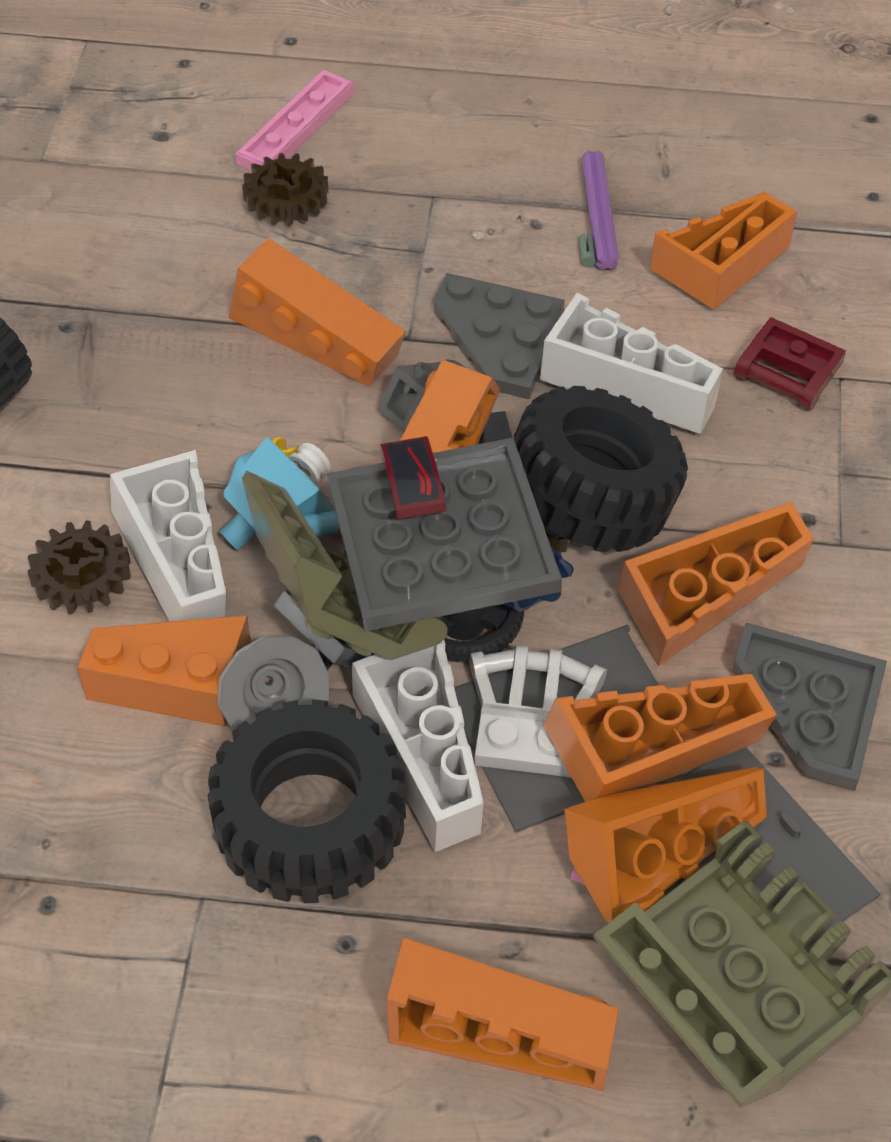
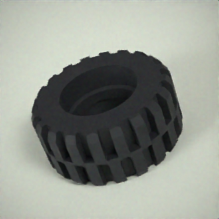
M563 386L554 388L548 393L545 392L532 400L531 404L523 412L513 439L543 526L546 528V533L556 539L560 536L570 540V545L579 548L586 545L593 547L594 551L607 552L611 548H615L617 552L628 551L634 548V546L636 548L652 541L653 537L659 535L685 485L688 465L685 452H683L682 444L677 435L672 436L670 427L663 420L658 421L653 417L651 410L643 405L638 407L631 403L632 399L623 395L617 397L608 394V390L600 388L587 390L585 386H572L566 390Z
M312 699L311 705H298V700L283 702L284 708L272 711L271 707L255 713L256 721L251 724L243 721L232 731L233 742L229 740L224 741L215 754L217 763L210 767L208 776L210 792L207 796L216 842L220 853L225 854L227 865L236 876H243L245 874L247 885L259 893L264 892L268 887L272 889L273 899L289 902L292 895L302 896L303 904L319 903L318 896L332 893V897L335 900L349 895V886L356 883L359 888H363L375 879L374 867L376 866L380 870L385 869L394 858L393 847L401 844L404 834V819H406L405 772L402 759L396 755V745L390 736L385 733L380 734L379 724L366 715L358 719L356 717V709L339 704L336 709L328 707V701L315 699ZM304 775H322L336 779L346 785L356 795L351 805L342 814L326 823L315 826L300 827L287 825L273 819L261 809L266 797L277 786L289 779Z

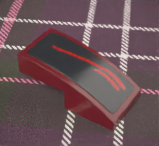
M428 436L380 444L382 460L389 480L391 499L397 518L404 519L447 511L437 465Z

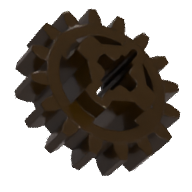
M279 153L278 159L272 160L267 156L263 157L264 165L261 166L253 163L251 165L252 173H244V184H242L243 198L247 202V210L249 212L257 211V219L259 220L270 216L271 222L274 225L280 219H286L287 224L292 225L293 219L299 217L302 221L306 222L308 221V212L319 214L321 212L320 205H325L328 202V176H324V168L322 166L314 167V159L312 158L302 162L300 161L299 154L295 153L291 159H286L283 153Z
M88 520L85 521L82 529H75L72 522H67L66 532L61 534L53 528L50 529L51 540L49 542L37 540L35 545L38 553L28 555L31 569L27 570L31 586L35 588L37 598L40 601L48 599L50 609L56 610L62 604H66L68 614H74L79 605H84L86 611L91 613L94 609L93 603L97 601L106 606L110 605L109 593L122 594L124 592L122 580L131 578L129 564H131L128 548L123 545L122 536L119 533L111 536L109 527L105 524L95 531L92 528L91 521Z

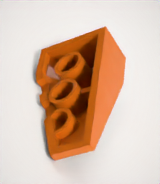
M753 767L609 794L566 808L565 817L569 859L605 921L609 923L635 902L645 912L665 896L664 892L681 878L687 880L699 871L698 864L716 851L718 839L741 822L748 821L753 827L762 822L767 817L764 769Z

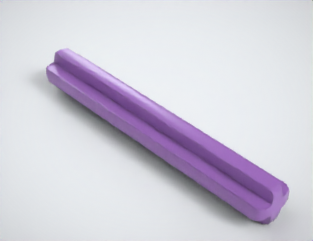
M588 150L583 155L584 161L582 165L596 266L601 270L607 268L613 270L618 265L619 255L604 155L599 150L595 152Z

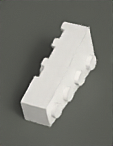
M577 292L544 340L540 380L559 387L564 386L565 389H569L572 386H585L587 390L600 388L608 390V394L617 397L623 395L632 399L631 403L638 407L643 405L651 410L654 418L701 434L715 409L723 368L677 344L667 347L659 343L656 333L643 326L637 331L620 322V314L608 308H605L602 312L589 306V298Z
M196 450L110 474L111 512L169 622L225 617L226 589L217 547L214 545L212 523L205 503V491L202 478L199 475Z
M443 640L435 646L393 660H388L375 654L353 662V697L363 716H369L378 723L380 734H388L396 745V755L402 759L405 772V796L434 852L481 834L484 802L471 748L467 743L464 719L454 689L451 665L448 664L445 652V641Z

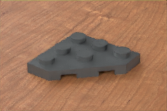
M446 273L434 299V313L441 323L445 322L453 333V340L467 360L473 361L481 374L492 377L501 389L500 393L530 399L542 367L544 340L563 314L565 300Z
M745 623L732 668L735 675L752 673L777 714L770 726L806 777L855 791L861 773L887 661Z

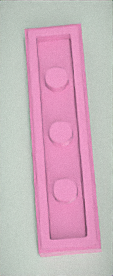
M322 70L235 153L236 164L251 170L253 163L261 166L264 165L263 157L266 156L274 160L278 159L279 153H283L285 158L288 159L354 94V82Z

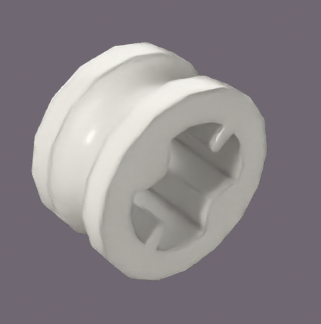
M303 443L299 446L297 453H292L288 457L316 486L321 481V477H326L327 473L331 472V464L327 456L311 443Z

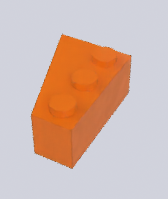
M763 192L721 208L720 215L703 221L700 217L688 221L686 228L669 233L667 229L655 233L650 269L714 310L790 247L797 211Z
M243 615L93 628L77 667L86 700L225 726L227 721L217 705L219 677L235 653L251 643L248 617Z

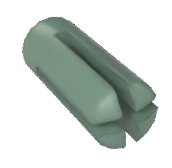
M584 233L579 237L582 264L585 267H592L596 263L593 236L587 233V251Z

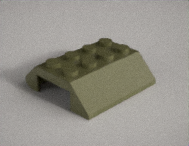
M246 470L242 477V482L256 536L266 551L265 557L277 569L279 573L278 579L287 586L293 596L291 598L292 603L301 610L306 618L305 625L310 631L327 640L331 639L332 636L342 639L351 649L363 656L369 657L374 653L388 660L430 648L445 639L447 626L441 617L364 632L345 551L339 554L321 544L285 488Z
M748 821L741 822L718 839L715 858L645 912L635 902L594 933V939L740 1108L783 1088L855 1029L891 991V971L882 961L870 967L854 983L875 958V954L867 946L852 953L847 962L838 971L827 962L834 952L847 940L851 929L843 921L837 922L828 929L836 920L837 914L805 881L795 885L800 877L792 867L778 872L763 891L754 884L777 853L769 843L760 846L763 837Z

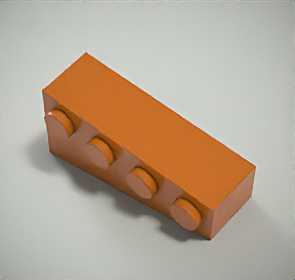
M267 238L238 267L229 315L230 319L368 387L376 381L398 356L406 331L271 239Z
M442 359L437 371L434 370L429 375L424 395L400 441L428 436L433 453L477 445L501 389L492 377Z
M751 673L691 681L688 686L666 688L665 684L648 686L643 692L618 695L616 690L597 693L595 698L574 700L573 696L555 698L543 727L584 801L587 802L609 794L653 786L755 744L761 740L777 714Z
M403 937L387 995L389 1043L595 1090H604L619 1012L618 1007L608 1005L604 1000L594 996H581Z

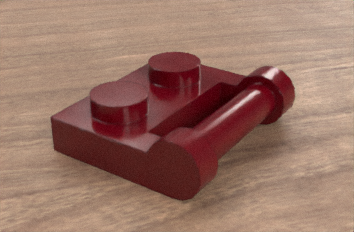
M770 317L738 359L733 375L744 381L748 380V378L798 400L799 406L811 411L816 405L820 394L843 364L846 350ZM761 359L809 382L805 385L757 362Z

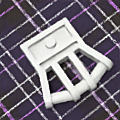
M517 645L516 649L483 655V652L470 653V670L482 708L474 765L571 777L543 727L553 702L557 698L559 676L561 674L584 685L575 700L595 698L605 681L607 669L596 664L591 668L563 655L562 650L550 649V653L529 651V646ZM514 669L509 704L496 703L488 673ZM526 670L547 672L543 708L522 706Z

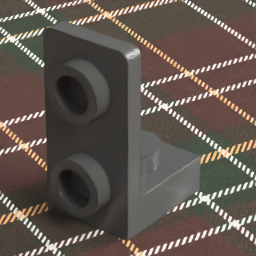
M447 359V360H446V361H448V362H451V363L457 364V365H459V366L465 367L464 365H462L461 363H459V362H457V361L450 360V359ZM418 362L412 365L397 366L377 410L405 432L411 417L424 395L429 375L432 371H437L441 362Z

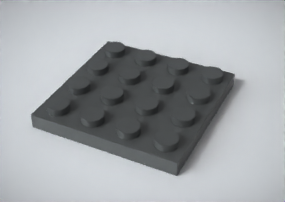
M513 438L433 453L446 502L447 511L398 519L391 499L389 480L383 463L327 473L329 490L364 632L562 592V578Z

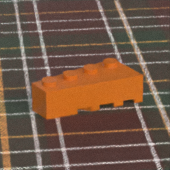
M791 501L624 561L617 590L659 666L802 567L814 538Z

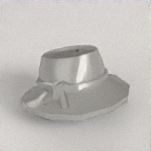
M294 635L261 636L238 650L219 677L217 705L232 730L243 721H247L249 724L256 721L255 713L271 707L272 711L284 708L283 702L298 700V705H311L312 699L326 700L329 703V673L318 650ZM267 676L272 677V680L269 683L264 682V679Z

